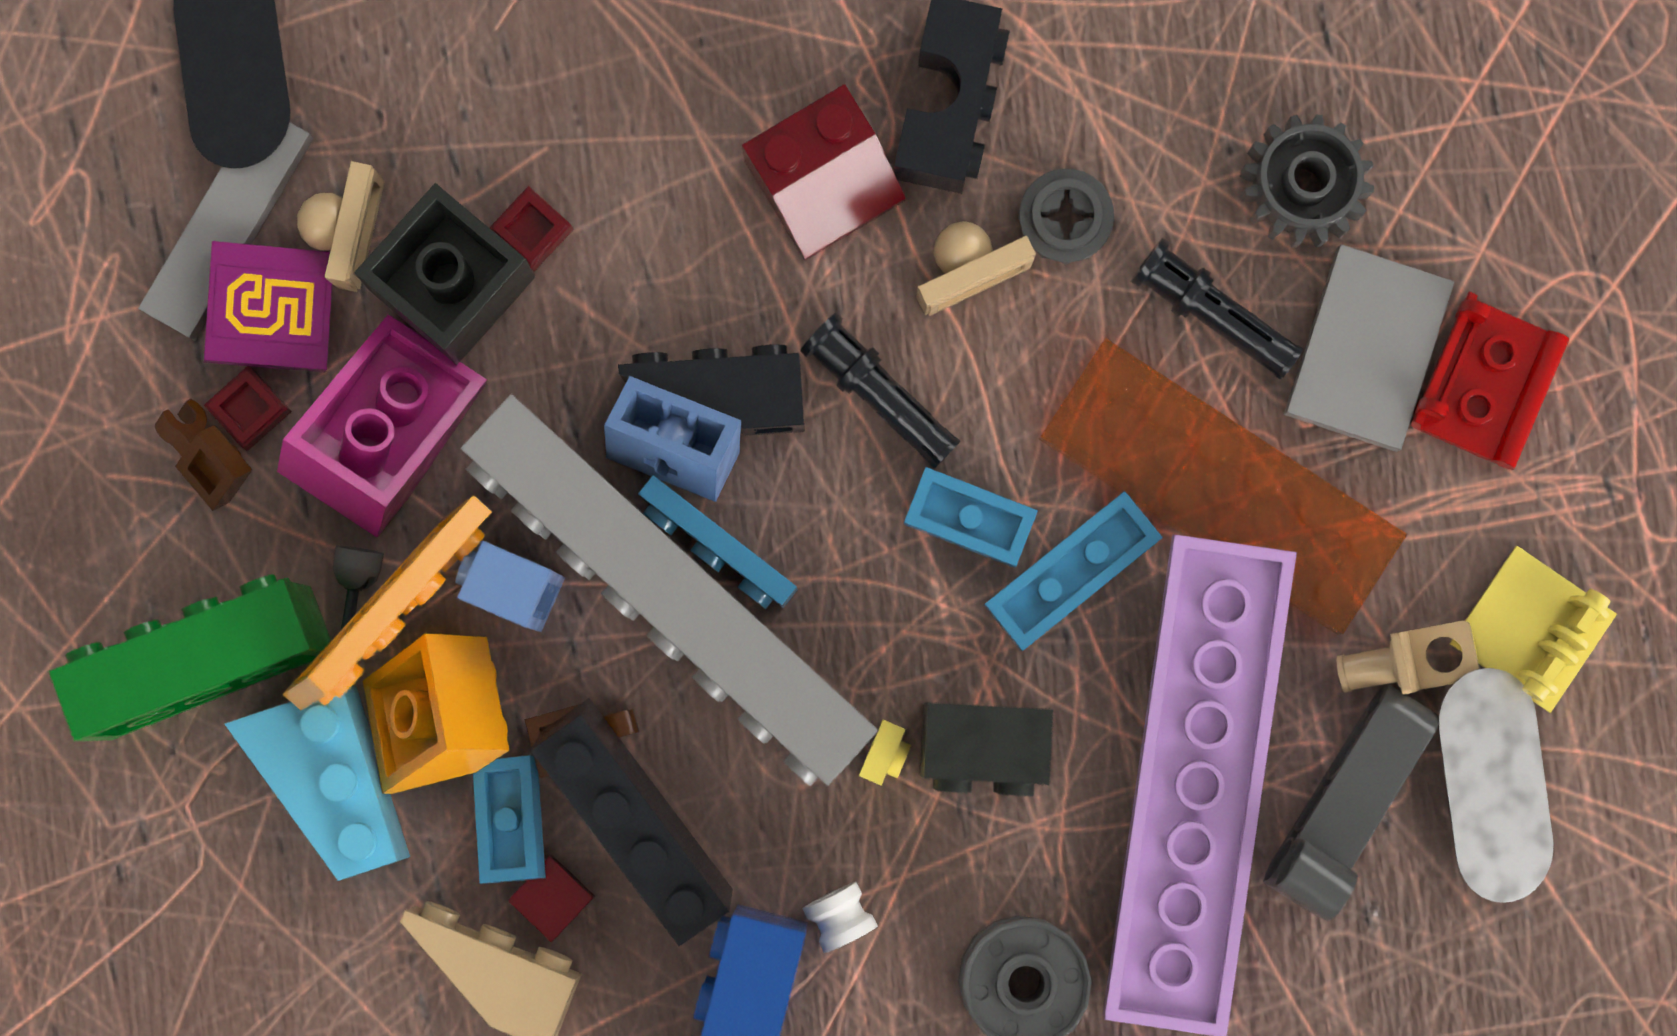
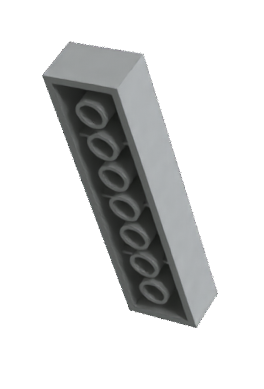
M510 394L461 447L473 460L466 470L492 494H496L500 499H503L507 493L511 494L518 501L511 509L515 516L535 534L540 535L545 540L553 533L562 541L563 544L556 553L566 563L588 580L595 574L599 575L608 584L601 594L627 618L634 621L641 614L654 627L646 636L672 660L675 659L678 662L685 655L699 667L692 678L718 702H723L730 696L745 710L738 717V721L762 743H768L774 736L791 752L783 762L809 786L817 778L829 786L879 731L515 396Z

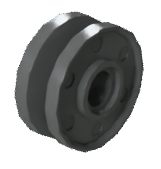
M1021 915L993 921L973 937L961 958L958 979L965 1009L987 1036L1068 1035L1076 1028L1088 1008L1092 982L1086 958L1071 936L1041 918ZM1032 966L1038 971L1040 978L1039 986L1030 996L1023 998L1015 997L1010 993L1008 986L1012 972L1018 967Z

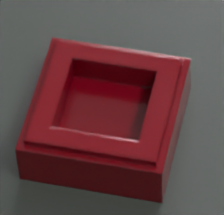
M529 186L489 227L527 260L533 272L574 230L566 219Z
M250 366L244 368L204 404L205 408L240 447L246 451L250 450L292 412Z
M550 855L545 860L546 878L526 880L508 902L552 943L592 901L595 895L553 855Z

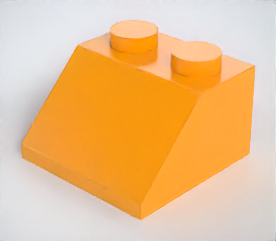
M424 634L363 680L382 794H394L476 773L509 751L507 740L508 727L502 715L496 685V668L491 660L487 637Z

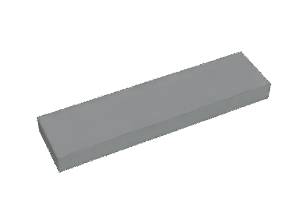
M289 122V127L283 141L265 160L245 168L221 167L138 308L139 310L195 341L207 318L212 241L252 244L314 138L310 133Z

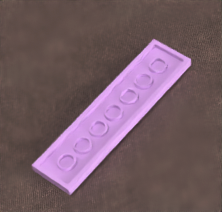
M1172 535L1103 1008L1105 1020L1210 1036H1227L1297 552Z

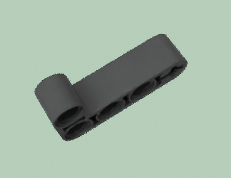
M1390 684L1383 685L1368 704L1274 856L1265 873L1264 884L1316 917L1326 921L1332 920L1344 907L1357 883L1358 874L1351 870L1431 741L1440 723L1439 715L1410 696L1402 694V691Z

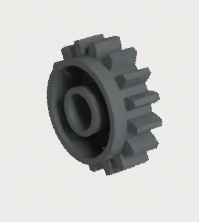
M1316 114L1310 124L1302 125L1299 117L1294 115L1286 122L1285 132L1273 124L1263 134L1267 145L1255 141L1247 154L1257 163L1245 164L1240 171V177L1253 182V185L1246 188L1240 197L1242 202H1257L1258 209L1250 218L1253 224L1261 222L1266 218L1272 223L1268 232V238L1273 240L1284 230L1290 233L1291 247L1297 248L1303 242L1306 235H1310L1315 247H1321L1328 241V229L1335 236L1341 238L1350 230L1346 218L1358 221L1365 214L1366 208L1357 200L1367 199L1374 192V186L1364 182V175L1374 166L1372 161L1361 160L1358 151L1363 146V141L1358 139L1351 142L1344 136L1345 124L1339 123L1334 129L1324 126L1323 115ZM1305 169L1312 172L1318 178L1320 184L1319 192L1302 190L1295 181L1294 171Z

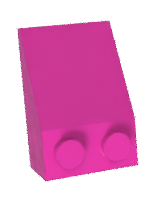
M388 314L284 437L277 472L370 534L378 537L411 496L484 388L487 379L461 362L456 365L428 340Z

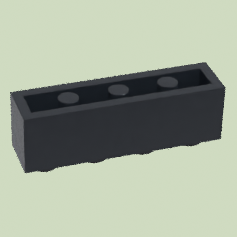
M589 698L540 732L531 752L679 947L729 913L733 889Z

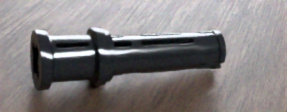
M1162 238L1141 264L1131 282L1137 287L1145 284L1173 304V313L1178 316L1183 315L1184 317L1192 314L1228 340L1232 345L1274 373L1275 377L1279 380L1284 377L1300 357L1303 348L1295 345L1259 319L1255 314L1213 286L1214 278L1210 276L1211 272L1204 267L1200 270L1193 268L1169 250L1170 243Z
M835 312L806 341L800 352L806 357L813 355L838 379L836 386L842 392L846 391L850 394L854 391L935 469L961 441L944 428L927 409L879 365L882 360L878 356L880 353L875 348L866 349L841 325L843 318Z

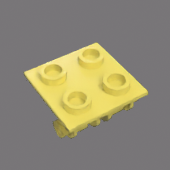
M1515 546L1465 621H1468L1471 626L1479 665L1483 668L1500 669L1512 674L1524 685L1522 690L1531 696L1533 702L1551 713L1617 614L1608 608L1610 600L1603 594L1593 589H1589L1587 593L1522 548ZM1452 639L1449 644L1462 653L1460 645Z

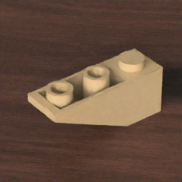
M426 901L423 909L414 906L404 911L400 923L490 1027L511 1036H558L582 976V973L570 969L572 959L543 947L538 948L536 955L513 946L516 940L514 935L491 925L482 924L480 931L471 929L457 923L460 917L458 912L434 902Z

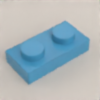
M925 467L903 525L1015 568L1038 510Z
M528 755L496 759L478 772L473 773L480 884H492L546 878L539 773L535 758Z

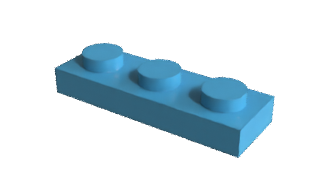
M654 475L638 493L644 501L650 504L643 512L647 518L669 535H672L677 527L686 532L697 541L690 551L717 572L726 563L744 577L738 588L766 609L772 601L784 608L797 592L798 588L796 585Z
M1124 491L984 604V607L1018 649L1023 651L1163 537Z

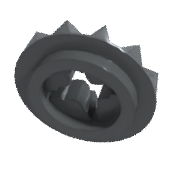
M1057 169L1043 174L1029 186L1022 198L1018 218L1023 237L1027 235L1033 249L1038 252L1041 258L1051 259L1066 265L1071 262L1089 259L1102 248L1113 228L1114 208L1109 193L1096 178L1076 169ZM1064 193L1068 194V203H1071L1073 213L1082 214V217H1091V219L1084 218L1083 221L1075 222L1068 235V240H1064V232H1061L1059 222L1050 221V218H1041V216H1048L1058 212L1064 199Z

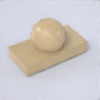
M351 161L343 197L334 193L315 194L303 202L297 213V228L301 238L313 248L331 250L325 278L339 289L357 292L361 288L362 282L354 272L368 257L385 182L372 165Z
M964 221L950 224L939 233L935 240L933 251L936 264L945 274L918 286L916 298L924 314L931 316L1029 270L1036 253L1027 235L993 251L990 237L983 228L974 223Z

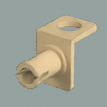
M1465 620L1390 634V647L1351 655H1337L1336 657L1338 675L1344 693L1352 692L1355 689L1397 683L1402 690V694H1409L1423 689L1454 684L1465 674L1480 669L1471 626ZM1449 637L1454 639L1462 649V661L1451 672H1440L1429 664L1427 650L1429 645L1437 638Z

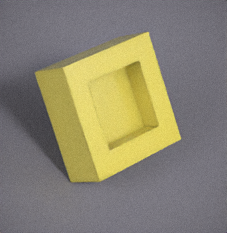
M883 719L859 772L860 777L881 786L886 774L898 778L911 748L910 744L901 741L906 729Z

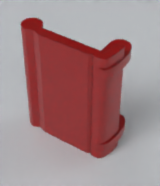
M1469 291L1464 301L1458 307L1455 314L1456 320L1423 397L1418 401L1413 412L1414 418L1411 422V427L1480 458L1491 461L1503 468L1514 470L1570 339L1564 334L1556 331H1547L1476 300L1478 295Z

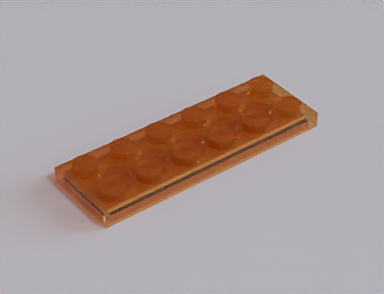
M1107 338L1103 340L1039 438L1040 441L1118 492L1123 493L1125 491L1135 503L1188 537L1297 552L1289 603L1337 635L1344 634L1408 535Z

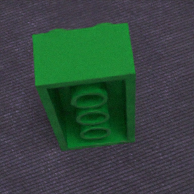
M275 574L263 576L241 585L239 588L242 596L219 603L218 597H211L184 607L182 609L184 618L176 622L161 625L159 619L148 621L125 630L123 633L126 641L103 647L102 642H97L65 654L68 664L48 672L73 740H114L311 663L331 641L311 586L291 582L289 578L277 580Z

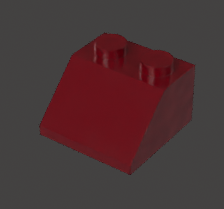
M845 84L742 144L744 162L804 260L809 259L906 201V197L876 133Z

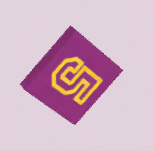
M212 241L203 363L326 372L332 283L325 278L330 252Z

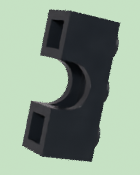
M931 0L919 53L918 67L939 71L948 76L957 89L958 97L951 106L939 112L930 113L907 108L894 164V174L897 180L962 194L965 177L978 178L985 144L974 142L978 120L990 122L997 87L986 85L991 63L1003 64L1010 30L998 28L1003 8L966 0Z

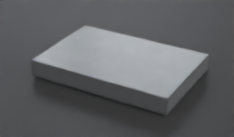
M1341 244L1336 250L1283 415L1395 452L1400 451L1455 281Z

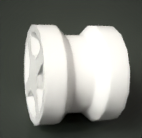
M852 882L803 907L807 919L816 922L821 932L819 944L824 953L842 947L878 927L873 915L864 912L859 902L862 892L857 882Z

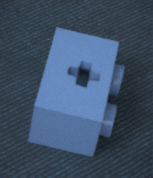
M629 376L604 424L607 459L647 475H654L659 480L716 502L740 453L741 420Z
M482 541L478 552L473 550L468 556L464 557L457 572L455 583L462 586L457 598L523 627L542 632L565 577Z

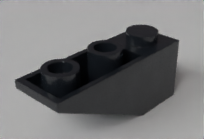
M770 344L755 346L751 348L752 356L728 357V350L722 348L699 349L692 351V360L668 361L667 353L647 352L632 355V364H618V372L624 382H627L629 376L737 418L741 420V434L745 436L805 432L799 353H788L786 345Z

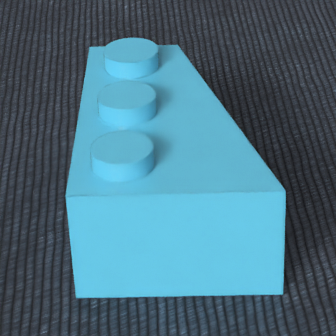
M351 686L339 698L335 696L326 706L316 701L305 709L299 710L292 702H288L224 724L338 881L410 857L391 794H382L373 737L357 686Z

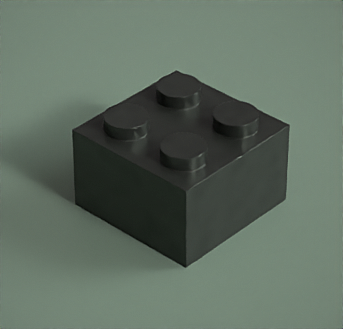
M436 183L433 184L354 272L372 294L456 365L535 278L527 260Z
M924 703L920 776L933 779L932 789H935V791L972 793V781L993 782V792L999 795L1034 796L1035 784L1050 785L1053 709Z

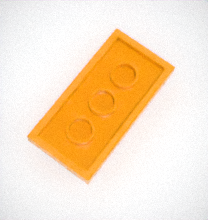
M473 495L442 518L287 688L283 695L299 710L305 709L316 701L326 706L335 696L337 698L342 696L364 671L356 662L361 657L366 661L376 650L382 651L403 629L405 623L398 617L400 613L406 616L417 605L422 606L446 580L438 571L441 569L443 572H446L457 560L461 562L482 541L486 534L478 527L490 515L491 511Z

